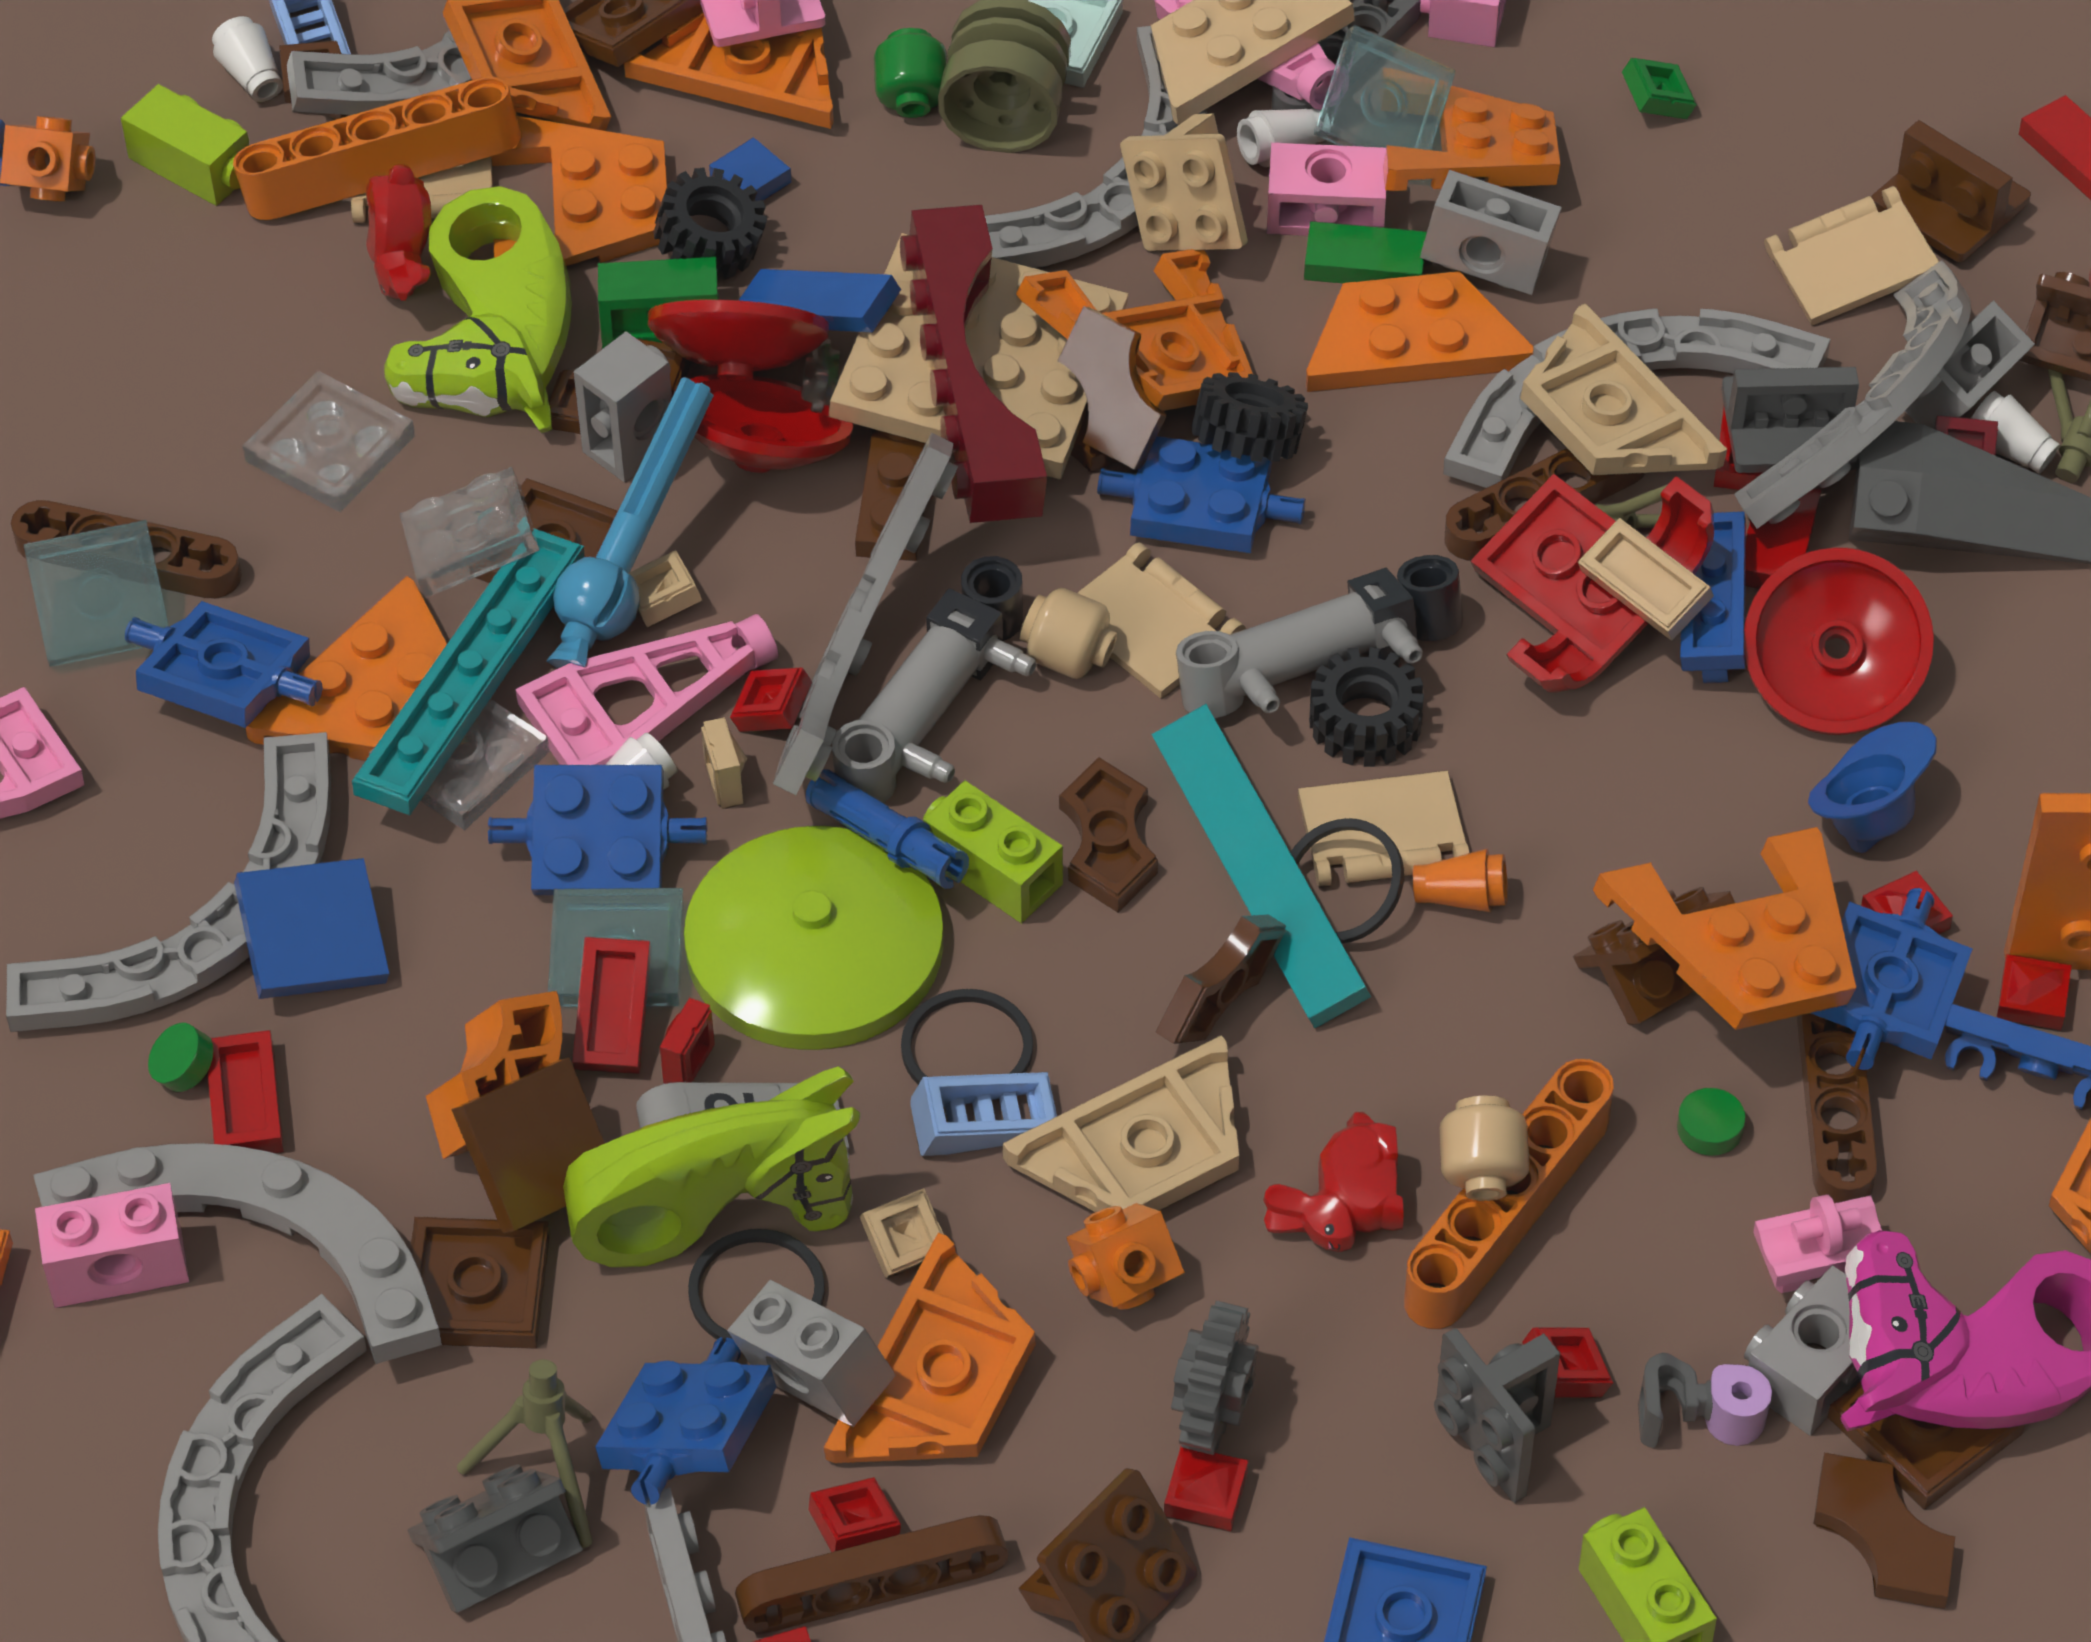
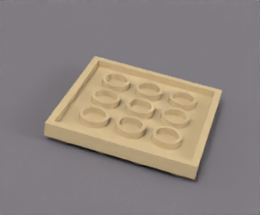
M899 238L884 274L892 275L901 291L872 333L859 332L831 397L829 417L926 443L931 432L941 437L940 421L941 416H945L943 406H934L932 402L930 372L935 370L933 360L924 361L922 357L920 326L924 324L923 315L914 316L912 313L910 281L914 280L913 271H903ZM992 257L989 289L975 306L965 327L966 343L975 368L990 391L1014 415L1036 429L1047 476L1061 479L1088 410V402L1084 389L1077 377L1065 365L1057 361L1067 339L1016 295L1025 276L1050 272ZM1074 279L1098 312L1105 313L1127 309L1129 293Z

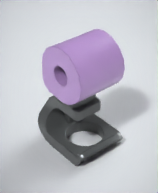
M1662 1352L1656 1354L1646 1363L1638 1400L1640 1440L1648 1447L1655 1448L1657 1446L1664 1419L1660 1407V1393L1671 1390L1676 1394L1682 1406L1683 1422H1694L1697 1416H1704L1709 1432L1717 1440L1735 1446L1749 1444L1758 1439L1764 1430L1772 1396L1770 1383L1763 1373L1753 1367L1724 1364L1717 1366L1713 1370L1711 1379L1707 1380L1705 1384H1698L1696 1372L1689 1364L1669 1353Z

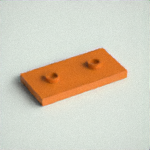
M2091 793L2039 794L2004 948L2005 959L2006 954L2072 965L2071 970H2091Z

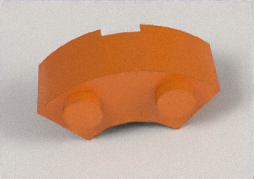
M557 991L499 1000L465 1024L467 1051L461 1071L455 1077L425 1096L443 1159L468 1151L451 1109L559 1060L562 1045V1015Z

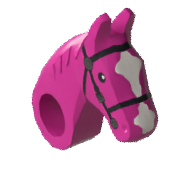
M1884 1230L1869 1233L1846 1256L1845 1273L1850 1308L1849 1357L1857 1370L1864 1390V1394L1858 1398L1856 1403L1841 1415L1840 1420L1847 1431L1863 1428L1894 1414L1955 1428H2008L2056 1417L2091 1391L2090 1259L2066 1250L2035 1254L1983 1307L1966 1316L1926 1279L1921 1272L1917 1253L1908 1237L1904 1234ZM2033 1303H2045L2066 1315L2073 1322L2081 1336L2083 1351L2068 1349L2050 1338L2036 1319Z

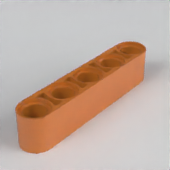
M484 77L251 144L236 154L233 159V167L249 214L259 220H272L364 194L371 177L388 175L389 170L394 165H408L415 177L419 178L501 154L518 144L521 139V130L508 84L497 77Z
M1575 1059L1566 1062L1556 1071L1522 1114L1528 1126L1529 1172L1521 1182L1506 1188L1507 1191H1513L1518 1194H1507L1505 1197L1497 1200L1479 1201L1467 1198L1466 1189H1462L1412 1251L1407 1261L1404 1308L1408 1317L1417 1325L1428 1329H1442L1453 1325L1460 1319L1605 1135L1609 1126L1614 1084L1609 1070L1601 1063L1590 1059ZM1576 1101H1585L1588 1103H1579ZM1539 1145L1550 1146L1553 1148H1542L1539 1147ZM1464 1237H1477L1482 1240L1470 1241ZM1439 1283L1445 1285V1287L1433 1288L1426 1284Z

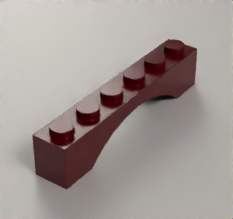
M969 205L911 210L910 234L900 237L901 264L904 272L913 271L914 280L910 281V302L913 315H923L924 324L920 326L921 353L924 361L933 360L935 370L930 372V389L933 405L943 406L945 416H941L940 421L941 437L954 443L952 452H954L956 462L952 463L958 466L951 481L954 498L964 499L969 523L1042 517L1047 474L1036 429L1014 415L990 391L975 368L966 343L965 327L975 306L989 289L993 248L983 206Z

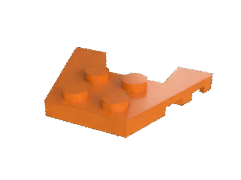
M1381 68L1378 83L1379 112L1439 119L1442 151L1387 145L1383 163L1385 190L1406 191L1408 180L1432 179L1431 187L1433 189H1442L1449 170L1473 178L1485 177V182L1500 187L1557 185L1560 157L1554 112L1543 110L1541 107L1533 104L1516 103Z
M517 116L521 130V139L512 149L491 156L492 166L552 163L554 236L559 243L566 266L597 257L600 263L659 245L660 239L654 238V228L656 225L655 220L667 188L664 141ZM494 239V258L510 250L516 242L509 239Z
M1189 249L1161 255L1153 271L1174 297L1175 301L1102 313L1141 333V341L1136 356L1138 379L1147 398L1162 411L1197 405L1203 379L1206 377L1212 378L1213 374L1221 373L1228 377L1229 372H1237L1242 378H1247L1248 374H1253L1235 325L1226 324L1220 309L1224 297L1219 284L1210 283L1206 271L1211 262L1205 250ZM1067 270L1025 276L1016 293L1023 303L1066 339H1068L1083 306L1096 310Z
M1818 827L1767 838L1760 854L1784 893L1681 914L1651 862L1600 873L1593 891L1604 905L1610 907L1615 902L1634 920L1631 930L1647 946L1659 944L1679 963L1680 966L1676 973L1735 1030L1847 1005L1856 990V984L1824 841Z

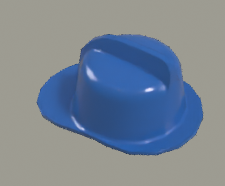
M1897 722L1876 729L1854 744L1831 772L1812 789L1809 794L1808 805L1815 814L1830 818L1837 831L1847 839L1850 847L1855 852H1867L1882 838L1893 835L1905 828L1913 819L1915 811V782L1926 770L1936 754V736L1930 727L1918 722Z

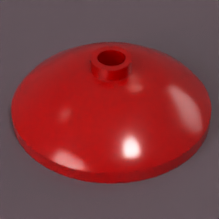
M686 300L661 304L651 308L648 312V327L661 342L686 360L718 369L717 377L727 381L753 380L754 371L787 366L816 350L828 338L829 322L815 313L762 302Z
M717 374L703 375L690 379L695 383L705 384L710 388L709 392L714 395L694 438L715 454L735 462L743 470L764 473L770 471V469L784 470L801 467L830 458L844 449L850 442L853 423L829 417L830 399L809 389L759 376H753V380L743 382L722 380L717 377Z
M1819 549L1788 561L1778 568L1760 587L1746 617L1744 628L1745 662L1750 678L1758 693L1782 718L1798 727L1827 735L1856 734L1871 730L1890 721L1915 698L1926 679L1932 661L1934 645L1933 626L1929 610L1921 593L1905 573L1894 564L1875 554L1858 549ZM1834 638L1844 640L1849 647L1848 654L1840 659L1830 657L1825 651V645L1829 640Z

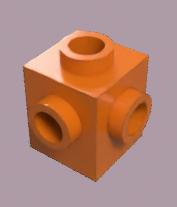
M37 116L36 126L5 125L0 183L31 187L30 198L50 201H65L66 191H85L86 181H90L93 176L96 160L95 149L93 146H89L90 133L71 131V119Z
M1138 1203L1123 1210L1121 1206H1112L1099 1210L1084 1220L1086 1228L1066 1237L1074 1256L1068 1260V1267L1079 1291L1086 1297L1089 1296L1091 1299L1114 1308L1117 1307L1120 1310L1130 1309L1149 1301L1155 1296L1153 1288L1185 1273L1161 1211Z

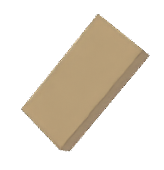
M1621 518L1578 561L1579 567L1584 574L1671 641L1714 597L1709 585Z

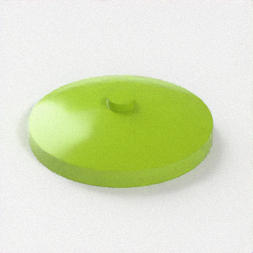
M832 826L794 827L778 830L748 841L727 854L710 869L695 890L688 906L685 918L684 940L687 966L695 989L702 1000L710 1005L712 1012L730 1027L752 1039L778 1047L798 1050L832 1049L852 1045L881 1034L899 1023L919 1005L934 983L940 968L943 955V921L938 897L931 883L922 872L912 867L902 868L888 859L887 855L889 853L883 848L847 828Z

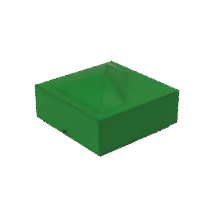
M1630 58L1622 71L1639 112L1688 119L1697 105L1677 64Z

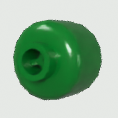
M903 28L892 32L876 48L874 54L876 95L879 102L889 109L896 110L900 116L907 118L922 117L928 114L931 108L939 105V90L944 68L948 63L947 51L944 44L932 37L926 30Z

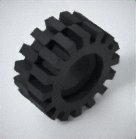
M704 167L695 168L692 178L684 171L677 176L676 182L671 180L663 196L654 228V238L660 239L658 249L662 255L673 252L670 259L716 257L717 276L719 270H722L726 279L735 276L737 268L743 272L749 267L751 259H754L766 226L767 216L763 215L766 207L763 200L755 201L757 191L752 185L742 190L740 186L743 178L736 174L728 181L722 179L724 174L722 169L714 168L711 177L706 176ZM706 215L716 218L724 223L730 231L714 232L707 230L695 223L690 216Z
M1229 372L1228 377L1221 373L1213 374L1212 378L1206 377L1203 379V383H1201L1192 423V433L1194 436H1199L1198 440L1204 445L1213 443V450L1220 453L1225 450L1231 451V456L1241 459L1242 455H1248L1251 461L1262 462L1263 457H1266L1271 462H1278L1281 457L1288 460L1293 457V454L1298 452L1308 403L1305 402V397L1302 394H1294L1295 389L1288 385L1278 387V381L1270 378L1264 382L1258 380V375L1248 374L1247 378H1242L1237 372Z
M1369 647V657H1360L1358 648L1348 649L1347 661H1343L1338 653L1329 658L1328 668L1321 664L1316 671V679L1312 680L1309 724L1310 728H1313L1314 740L1317 745L1325 742L1324 752L1332 758L1339 750L1343 751L1342 763L1353 765L1355 756L1364 757V767H1375V757L1379 755L1382 756L1385 764L1396 761V749L1405 756L1412 749V740L1417 742L1421 734L1424 704L1423 682L1421 677L1415 678V668L1410 663H1406L1400 668V656L1390 652L1386 660L1380 659V648ZM1371 698L1385 703L1390 709L1379 715L1363 716L1350 712L1343 705L1354 699Z

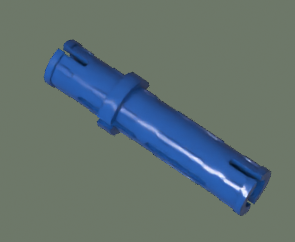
M824 769L821 772V777L829 781V783L818 777L816 782L813 780L809 782L805 797L807 804L833 817L855 833L883 848L889 853L887 855L888 859L902 868L912 867L927 875L945 889L954 887L953 880L946 877L945 874L957 883L965 876L969 867L968 854L936 837L930 832V825L917 817L907 818L900 815L876 798L849 784L830 769Z

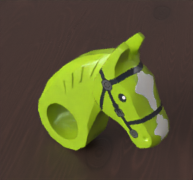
M501 186L469 190L445 204L429 227V252L442 289L468 317L433 339L427 341H407L394 345L390 349L384 364L385 379L390 393L402 404L415 408L451 409L482 417H491L517 409L526 412L541 433L552 430L546 386L550 382L565 348L571 321L572 301L567 267L557 239L537 205L526 194ZM494 239H509L516 242L510 250L498 257L488 260L468 259L472 252L485 244L494 242Z
M837 1066L798 1083L769 1101L740 1103L676 1116L643 1126L638 1130L584 1152L568 1166L563 1185L572 1243L585 1259L612 1268L648 1266L681 1254L703 1235L711 1221L727 1204L743 1193H748L759 1200L789 1208L795 1220L809 1231L815 1232L839 1226L847 1219L853 1202L849 1156L845 1136L857 1126L860 1120V1112L854 1107L836 1110L834 1103L854 1082L851 1075Z

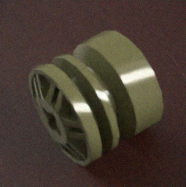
M1028 0L977 1L962 11L953 27L952 42L948 49V63L944 68L938 95L939 113L949 130L964 142L986 151L1013 153L1032 149L1047 140L1057 125L1062 101V86L1066 81L1067 67L1071 57V37L1060 19L1045 7Z

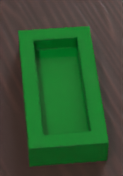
M1310 221L1304 265V280L1343 284L1423 275L1425 259L1420 258L1427 232Z

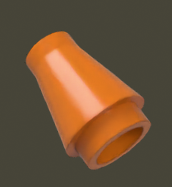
M1487 848L1430 864L1414 865L1413 891L1415 902L1434 903L1490 913L1492 906L1507 905L1508 878L1505 855H1490Z

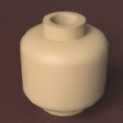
M1057 588L1047 597L1040 594L1036 597L1024 621L1020 640L1027 643V654L1035 659L1036 664L1072 679H1079L1085 676L1094 664L1102 668L1105 667L1113 652L1118 634L1108 630L1110 613L1104 604L1066 588Z
M1487 1095L1464 1098L1456 1103V1110L1449 1112L1440 1122L1442 1174L1448 1183L1466 1189L1467 1198L1479 1201L1503 1198L1507 1195L1506 1188L1521 1182L1528 1174V1126L1525 1117L1519 1111L1510 1108L1509 1101L1505 1098Z

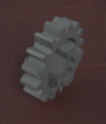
M1216 1300L1215 1305H1212L1210 1308L1208 1321L1205 1320L1202 1331L1189 1330L1181 1358L1178 1359L1173 1380L1175 1382L1174 1396L1171 1404L1172 1410L1183 1413L1179 1425L1181 1430L1179 1444H1182L1181 1447L1214 1455L1215 1449L1218 1450L1221 1437L1222 1434H1225L1227 1424L1238 1427L1241 1424L1248 1398L1251 1397L1255 1381V1365L1259 1349L1258 1345L1246 1342L1250 1331L1248 1326L1251 1315L1248 1312L1249 1308Z

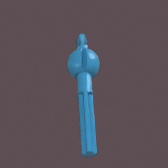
M681 378L597 556L584 557L569 565L557 579L553 595L554 608L559 619L566 626L560 636L562 643L546 661L552 666L560 668L573 663L585 667L588 651L592 648L596 639L602 641L610 640L626 631L635 620L640 603L639 587L633 576L629 573L714 396L709 392L710 388L705 384L695 383L689 378Z

